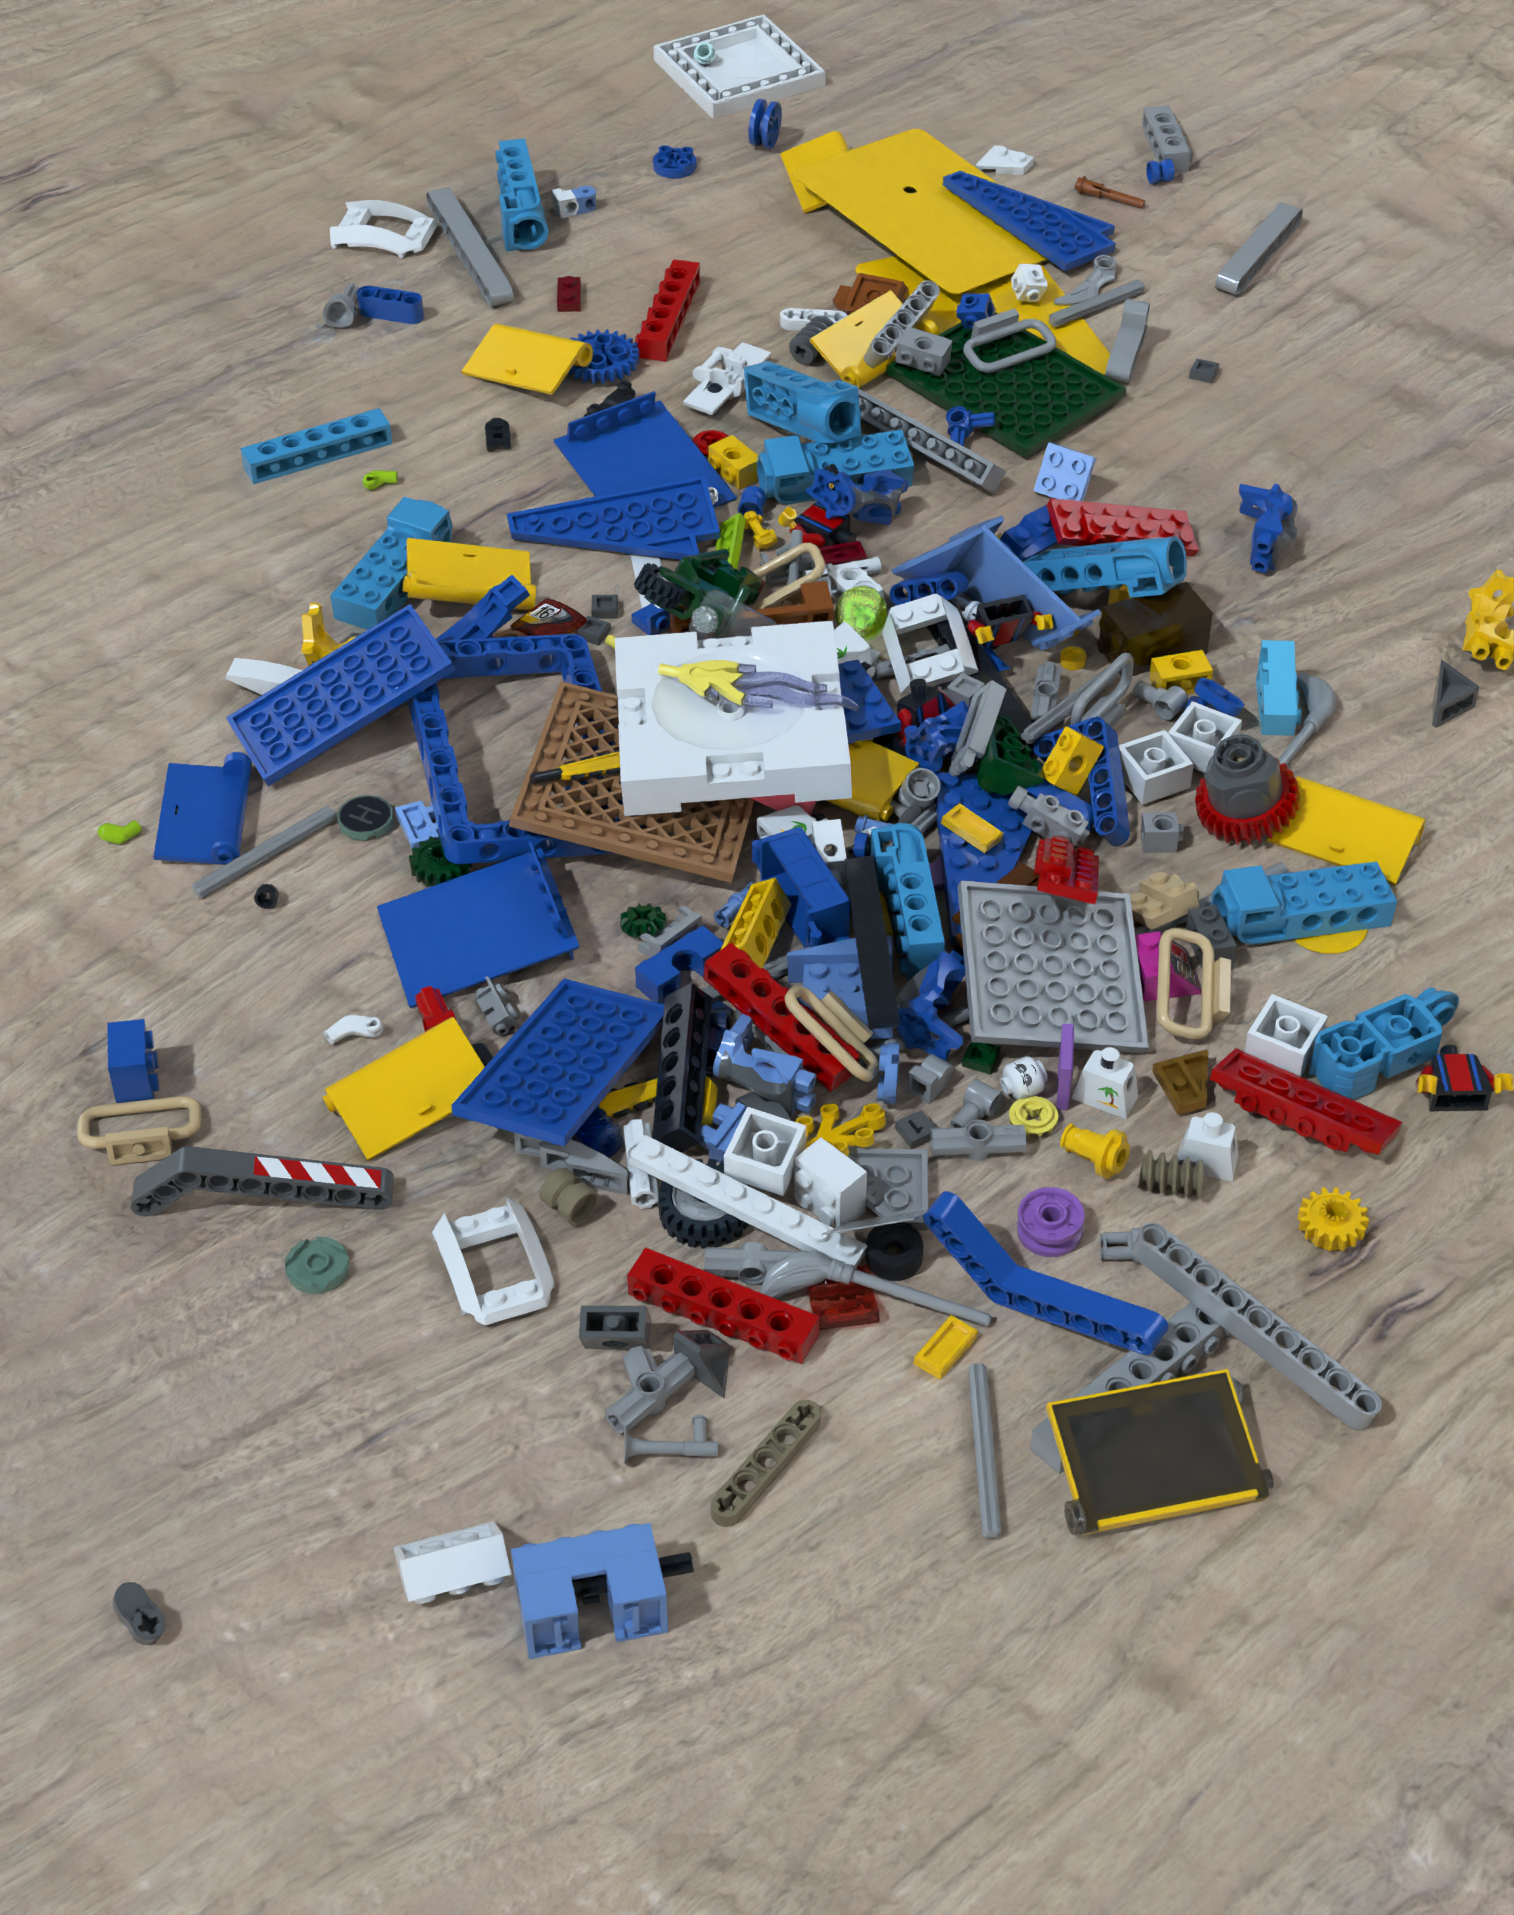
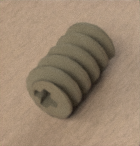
M1148 1150L1142 1161L1138 1188L1146 1180L1148 1190H1153L1156 1183H1159L1160 1192L1164 1193L1168 1186L1171 1185L1173 1195H1177L1181 1187H1184L1185 1197H1190L1195 1189L1198 1199H1201L1206 1169H1204L1202 1159H1198L1195 1166L1191 1167L1190 1157H1186L1180 1165L1177 1155H1173L1171 1160L1166 1162L1165 1153L1161 1152L1157 1160H1154L1152 1150Z

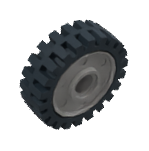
M696 1159L697 1161L703 1163L702 1159ZM708 1159V1164L705 1165L724 1174V1161H721L717 1166L715 1159ZM662 1182L660 1185L658 1208L664 1230L667 1229L670 1237L676 1236L677 1242L681 1244L688 1240V1246L693 1248L696 1247L697 1242L701 1243V1249H706L708 1243L713 1242L714 1248L720 1247L722 1240L726 1244L732 1242L733 1235L738 1238L742 1235L743 1229L746 1230L749 1225L666 1182Z

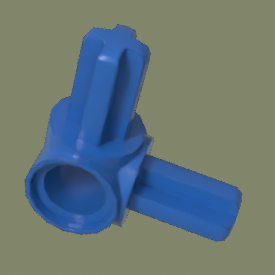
M962 406L953 407L946 414L950 439L964 446L965 438L971 435L974 428L994 426L996 423L993 412L973 414L971 410L967 411Z

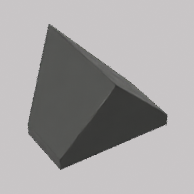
M1442 659L1433 696L1432 725L1435 728L1474 708L1479 691L1477 684Z
M709 1330L676 1331L673 1336L674 1353L678 1354L681 1352L687 1356L695 1367V1375L693 1377L725 1399L729 1353L732 1346Z

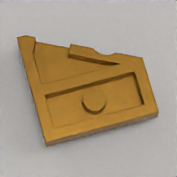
M1207 1049L1153 1064L1152 1072L1177 1115L1206 1107L1209 1053Z

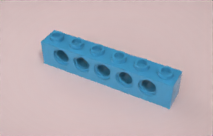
M380 408L242 447L240 450L243 468L252 483L257 484L392 444L391 426Z

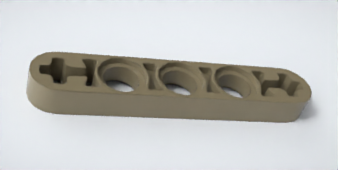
M811 1400L796 1402L716 1493L711 1501V1517L717 1525L730 1527L738 1523L818 1430L821 1421L819 1405ZM808 1414L812 1415V1419L806 1417L800 1423V1415L803 1417L807 1416ZM783 1434H789L795 1438V1442L783 1445L777 1439ZM763 1457H770L776 1463L770 1468H763L757 1462ZM743 1480H750L756 1486L753 1490L742 1491L737 1485ZM732 1503V1511L725 1510L720 1512V1507L726 1509Z

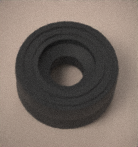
M904 1222L876 1226L870 1231L866 1239V1245L868 1246L865 1259L873 1274L889 1281H901L917 1273L923 1261V1240L920 1233L913 1226ZM896 1246L901 1248L903 1252L900 1255L893 1256L888 1254L886 1249Z

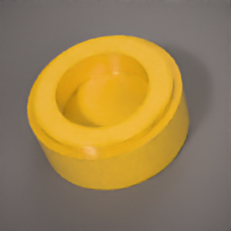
M1077 646L1065 647L1060 652V665L1067 670H1080L1086 665L1087 654L1084 649Z

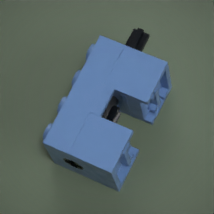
M650 1523L641 1525L630 1524L620 1529L598 1530L588 1535L572 1538L561 1537L551 1542L529 1543L519 1548L511 1549L515 1588L529 1659L580 1650L578 1608L575 1598L581 1597L583 1605L600 1602V1593H606L616 1642L668 1633L667 1594L663 1578L693 1573L694 1568L690 1552L658 1558Z

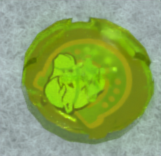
M865 585L851 587L844 591L837 600L835 607L836 621L839 626L843 622L848 623L862 638L871 637L885 625L887 618L885 600L874 588Z

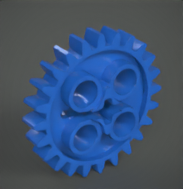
M597 329L594 334L587 331L586 336L579 333L578 339L571 338L572 340L589 343L593 348V357L588 366L581 367L573 364L569 370L568 375L574 374L575 379L583 377V382L590 379L593 384L597 380H601L602 384H605L606 380L614 383L616 377L623 380V374L630 376L631 371H635L636 365H639L637 343H633L632 338L626 339V334L618 336V331L609 334V330L600 333L599 329Z

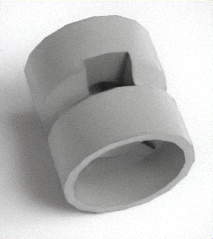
M926 768L913 769L908 773L897 793V803L904 807L917 805L920 807L922 814L933 804L940 791V781L937 775Z

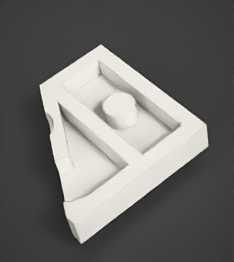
M995 145L975 167L980 171L983 169H996V174L1024 175L1034 165V157L1023 152L1006 149L1004 146Z

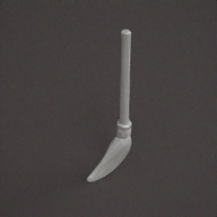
M1297 673V682L1304 692L1307 708L1310 713L1307 719L1304 720L1303 729L1279 757L1280 764L1286 763L1288 765L1309 737L1319 731L1320 727L1326 722V719L1331 717L1336 709L1337 697L1332 687L1321 678L1306 673Z
M818 1251L793 1253L772 1265L765 1275L760 1293L778 1299L793 1291L821 1283L827 1278L845 1283L846 1285L853 1282L986 1327L989 1326L992 1317L991 1314L856 1270L853 1264H846L844 1261L837 1259L832 1260L827 1255Z

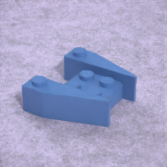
M886 935L893 975L892 935ZM855 938L787 952L789 983H803V986L813 992L820 1000L831 990L868 1027ZM800 998L797 999L798 1002H800L802 1005H805V1006L809 1007L810 1009H812V1008H811L806 1002H804L802 999H800ZM893 1027L871 1030L873 1035L869 1039L893 1038Z

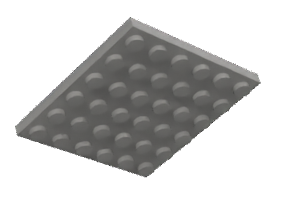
M960 881L957 887L972 1042L1060 1048L1062 1023L1075 1026L1074 1049L1102 1051L1105 1048L1112 1047L1119 1052L1142 1054L1147 1052L1149 1043L1130 894L1098 891L1094 905L1037 891V886Z

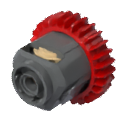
M1234 735L1220 741L1208 762L1204 774L1205 778L1200 779V786L1196 788V811L1203 828H1207L1209 834H1215L1217 840L1224 837L1226 843L1235 839L1237 845L1242 840H1246L1247 844L1250 845L1251 840L1258 839L1260 843L1262 842V837L1267 836L1272 839L1273 832L1282 833L1281 826H1290L1289 819H1295V811L1299 810L1300 793L1298 782L1294 778L1292 770H1288L1286 763L1280 764L1279 760L1265 750L1257 739L1248 735Z

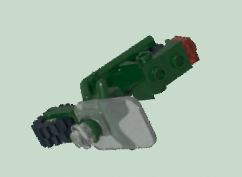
M727 549L685 556L680 560L675 571L667 567H658L653 563L652 565L650 563L644 564L634 582L635 589L639 590L638 593L645 595L644 598L650 603L682 620L691 617L692 621L689 626V632H696L698 640L751 636V627L777 625L772 619L748 607L755 603L766 581L747 567L742 566L740 570L732 568L733 566L727 561L730 555ZM678 604H679L680 606H682V607L685 606V607L687 608V610H684V609L678 607Z

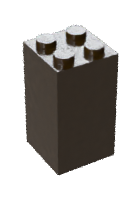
M1187 582L1176 585L1162 595L1133 597L1102 607L1097 647L1099 652L1104 654L1109 660L1110 664L1122 653H1130L1134 660L1132 676L1150 671L1152 658L1203 650L1204 654H1207L1213 612Z

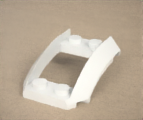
M363 200L345 202L348 208L346 215L339 226L330 227L331 247L335 249L339 244L347 243L348 247H375L398 254L399 258H403L406 252L413 251L417 253L424 250L437 227V222L433 218L414 209L389 201ZM371 216H392L413 222L405 236L380 227L366 225Z
M933 594L891 607L882 634L901 696L911 693L910 682L914 679H924L926 685L932 687L955 680L961 673L971 675L979 672L959 610L942 596ZM948 620L957 649L906 664L897 635Z
M506 1195V1206L491 1208L486 1212L460 1217L451 1222H448L444 1213L432 1231L434 1241L436 1240L439 1252L451 1278L462 1315L468 1313L474 1315L475 1321L483 1325L547 1307L551 1299L550 1292L555 1288V1282L544 1251L524 1207ZM518 1233L536 1279L523 1281L513 1286L492 1290L486 1294L476 1296L461 1249Z

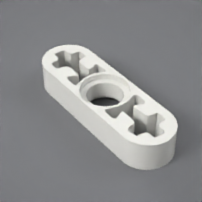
M787 308L780 312V326L786 330L801 331L816 316L827 317L835 324L848 315L843 311Z

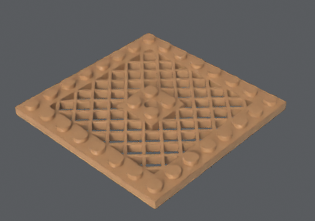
M560 681L512 811L509 826L732 883L755 801L751 798L726 799L725 802L714 800L681 803L682 812L630 817L624 815L623 804L620 805L617 802L623 800L620 773L616 775L602 774L605 778L602 780L588 776L576 781L573 779H559L535 785L531 783V773L556 769L564 765V762H577L581 758L597 757L598 754L614 753L615 750L619 749V729L614 728L615 725H619L618 696ZM593 718L595 721L588 722L587 719ZM603 729L606 732L599 734L597 731ZM586 734L589 736V738L583 739L581 737L582 735ZM614 741L616 745L610 746L608 743ZM597 746L599 748V750L596 751L592 750V747ZM581 751L583 755L577 756L575 753ZM586 780V782L588 783L586 785L582 786L579 783L581 781ZM569 785L571 788L570 790L565 791L562 788ZM597 793L599 796L592 798L590 794ZM580 798L582 802L575 803L573 799ZM563 803L566 807L559 809L556 805ZM711 803L713 807L707 808L705 804ZM607 805L609 809L603 810L601 806ZM695 808L697 812L691 813L689 809ZM590 810L593 814L586 815L584 812ZM678 813L681 817L675 819L672 815ZM618 817L621 821L614 823L612 819ZM662 819L664 823L658 824L655 820ZM706 820L708 824L703 826L700 822ZM646 824L648 828L642 830L639 826ZM690 826L692 830L686 831L683 827ZM673 831L676 835L670 837L667 833ZM701 838L703 842L697 844L695 839Z

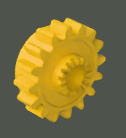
M1323 1187L1321 1188L1320 1195L1311 1191L1309 1199H1302L1297 1220H1299L1298 1229L1304 1231V1238L1310 1240L1316 1247L1328 1251H1345V1248L1349 1246L1355 1247L1358 1239H1364L1369 1223V1218L1366 1217L1368 1209L1360 1207V1198L1350 1199V1191L1342 1195L1339 1194V1189L1335 1187L1333 1193H1328L1327 1189Z

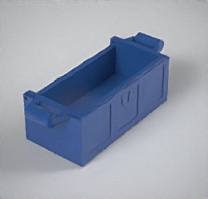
M796 827L762 838L761 840H754L752 842V862L759 869L760 880L764 881L775 877L791 903L785 919L804 948L831 943L838 937H849L850 899L801 827Z

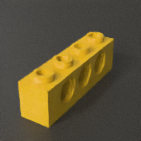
M776 877L751 884L721 947L723 949L732 942L738 949L744 950L760 968L764 967L791 907V903Z

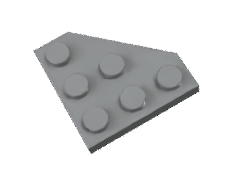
M848 1148V1158L867 1171L866 1206L879 1217L928 1209V1149ZM924 1216L915 1220L903 1221L913 1226L917 1231H928V1227L923 1219Z

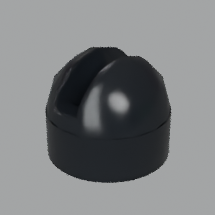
M262 884L256 890L254 896L255 903L261 908L271 909L277 904L279 892L272 884ZM267 893L270 894L271 899H266Z

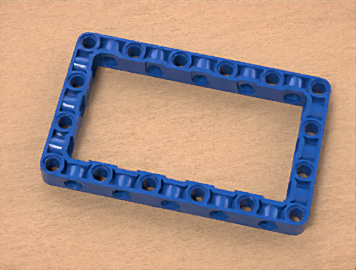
M577 634L437 641L456 669L445 678L561 672L563 681L566 683L602 692L587 641ZM437 682L407 700L444 855L448 861L455 864L506 861L531 852L529 841L532 842L535 850L542 848L546 858L613 854L612 852L509 826L510 820L497 821V823L475 824L469 821L467 816L468 805L463 785L458 780V765L453 746L449 745L448 741L449 730L444 710H441L439 705L440 694ZM593 718L587 719L588 722L595 721ZM603 729L597 731L599 734L606 733ZM587 734L581 736L583 739L589 738ZM614 741L608 743L610 746L616 745ZM597 746L592 747V750L596 751L599 750V748ZM602 775L596 777L598 780L605 779ZM623 800L617 801L620 805L623 804ZM607 805L601 806L603 810L609 809ZM618 817L612 819L614 823L621 821Z

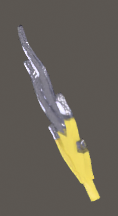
M709 660L693 664H683L681 667L660 664L658 668L659 675L679 678V682L684 683L697 694L715 701L719 700V694L734 703L748 707L773 708L772 699H777L800 708L840 705L854 711L859 710L858 704L847 697L837 694H817L827 692V684H815L782 672H756V665L741 664L727 660ZM789 688H793V689H796V690H799V691H802V692H807V693H812V694L800 693V692L791 690V689H789Z

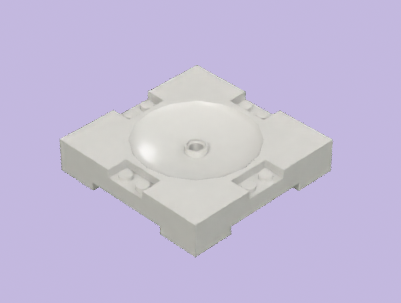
M833 621L751 627V636H735L731 638L697 640L696 632L615 638L620 775L625 816L682 812L681 803L794 794L795 803L852 798L851 762L844 708L842 705ZM709 660L737 662L740 665L738 673H743L744 679L734 688L745 694L746 701L739 705L712 690L711 693L703 697L684 683L679 682V678L659 675V665L667 664L681 667L683 664H693Z

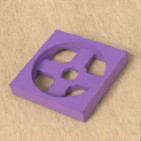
M1062 1023L1058 1062L1057 1110H1067L1069 1108L1073 1073L1075 1027L1073 1024Z

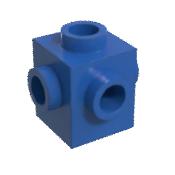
M990 293L963 294L956 313L964 329H973L974 322L994 316L996 309Z

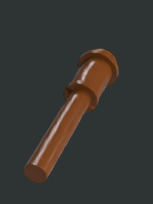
M1086 176L1078 177L1075 184V190L1079 194L1086 193L1097 198L1103 196L1141 209L1145 205V200L1105 188L1104 184L1087 180Z

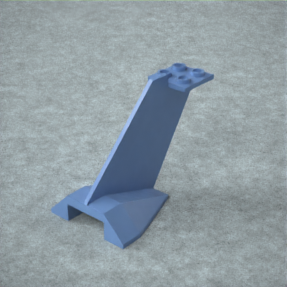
M1003 516L973 525L950 537V541L891 569L894 575L903 579L959 571L968 580L967 590L963 594L973 601L980 603L1025 595L1031 610L1040 612L1042 615L1052 614L1053 629L1038 630L1037 625L1030 624L1021 635L1041 651L1056 646L1059 642L1074 635V631L1089 627L1093 624L1092 619L1101 614L1099 609L1077 616L994 535L1004 521Z

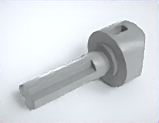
M349 283L343 294H335L328 299L322 311L323 319L327 325L347 327L352 324L357 315V305L354 300L359 286L355 287L354 283Z

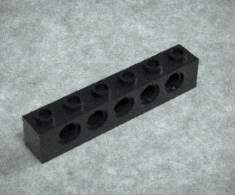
M693 983L665 996L652 1132L653 1139L679 1152H683L700 1143L712 997Z

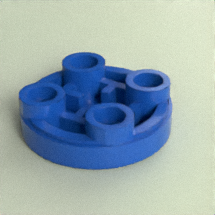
M663 145L659 147V152L653 157V170L658 175L666 178L689 176L697 167L696 156L693 154L691 147L671 148L668 145Z

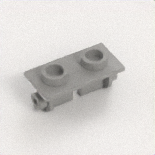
M488 976L485 977L489 985L479 988L475 998L483 1013L487 1015L485 1017L492 1031L499 1036H503L513 1026L518 1030L520 1026L516 1020L520 1016L511 1003L507 1004L506 999L509 998L506 990L500 983L495 985Z

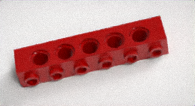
M673 259L670 267L666 268L664 281H660L659 292L654 295L653 306L648 308L647 319L642 321L641 333L637 334L635 338V343H637V348L639 349V358L667 361L700 284L699 262Z
M731 942L705 961L703 979L742 1014L752 1018V1023L784 1052L803 1059V1068L806 1071L815 1073L816 1080L830 1093L853 1075L789 1011L784 1000L788 989L781 987L772 979L766 969L760 968L755 964L744 950L738 949ZM799 1002V1004L857 1062H859L860 1055L857 1053L856 1049L852 1045L848 1043L846 1044L842 1039H840L836 1035L835 1031L829 1025L823 1024L816 1016H814V1013L809 1007L802 1005Z
M646 1247L627 1274L628 1295L633 1296L636 1300L648 1302L668 1313H675L688 1318L695 1324L705 1325L718 1330L725 1336L738 1338L755 1348H762L775 1353L785 1360H792L803 1364L819 1337L820 1316Z

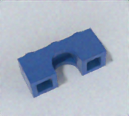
M705 926L687 933L677 942L666 946L662 951L648 960L642 961L635 967L636 988L651 1001L664 1004L665 996L681 989L680 971L691 970L703 977L705 961L719 952L724 942Z

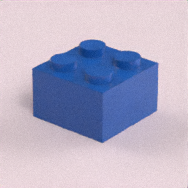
M145 1019L107 1023L108 1071L116 1103L154 1099V1092L159 1091L158 1074L154 1073L155 1069H159L157 1051L151 1050L154 1048L153 1031H147Z

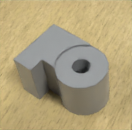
M930 1054L923 1061L922 1065H915L909 1071L908 1092L931 1104L949 1083L954 1072V1066L936 1055ZM921 1083L926 1086V1092L919 1088Z

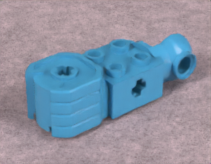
M1435 988L1424 990L1417 998L1403 994L1357 1014L1355 1021H1343L1319 1031L1316 1036L1308 1074L1310 1076H1317L1318 1081L1323 1087L1352 1100L1373 1092L1377 1085L1379 1073H1382L1388 1079L1432 1060L1433 1056L1437 1054L1441 1041V1026L1447 1024L1454 1016L1459 1005V997L1453 992L1437 991Z

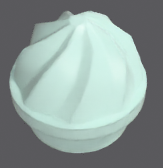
M700 43L695 48L694 57L697 62L708 64L715 57V49L709 43Z

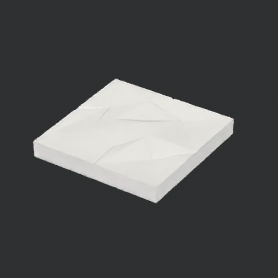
M764 14L653 46L654 61L712 119L753 108L758 99H765L769 103L826 86V71ZM703 42L711 44L715 49V57L708 64H701L694 57L695 48Z

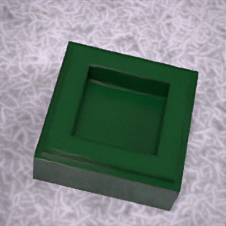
M971 1040L962 1059V1067L991 1075L1000 1055L1001 1047L990 1043L972 1042Z

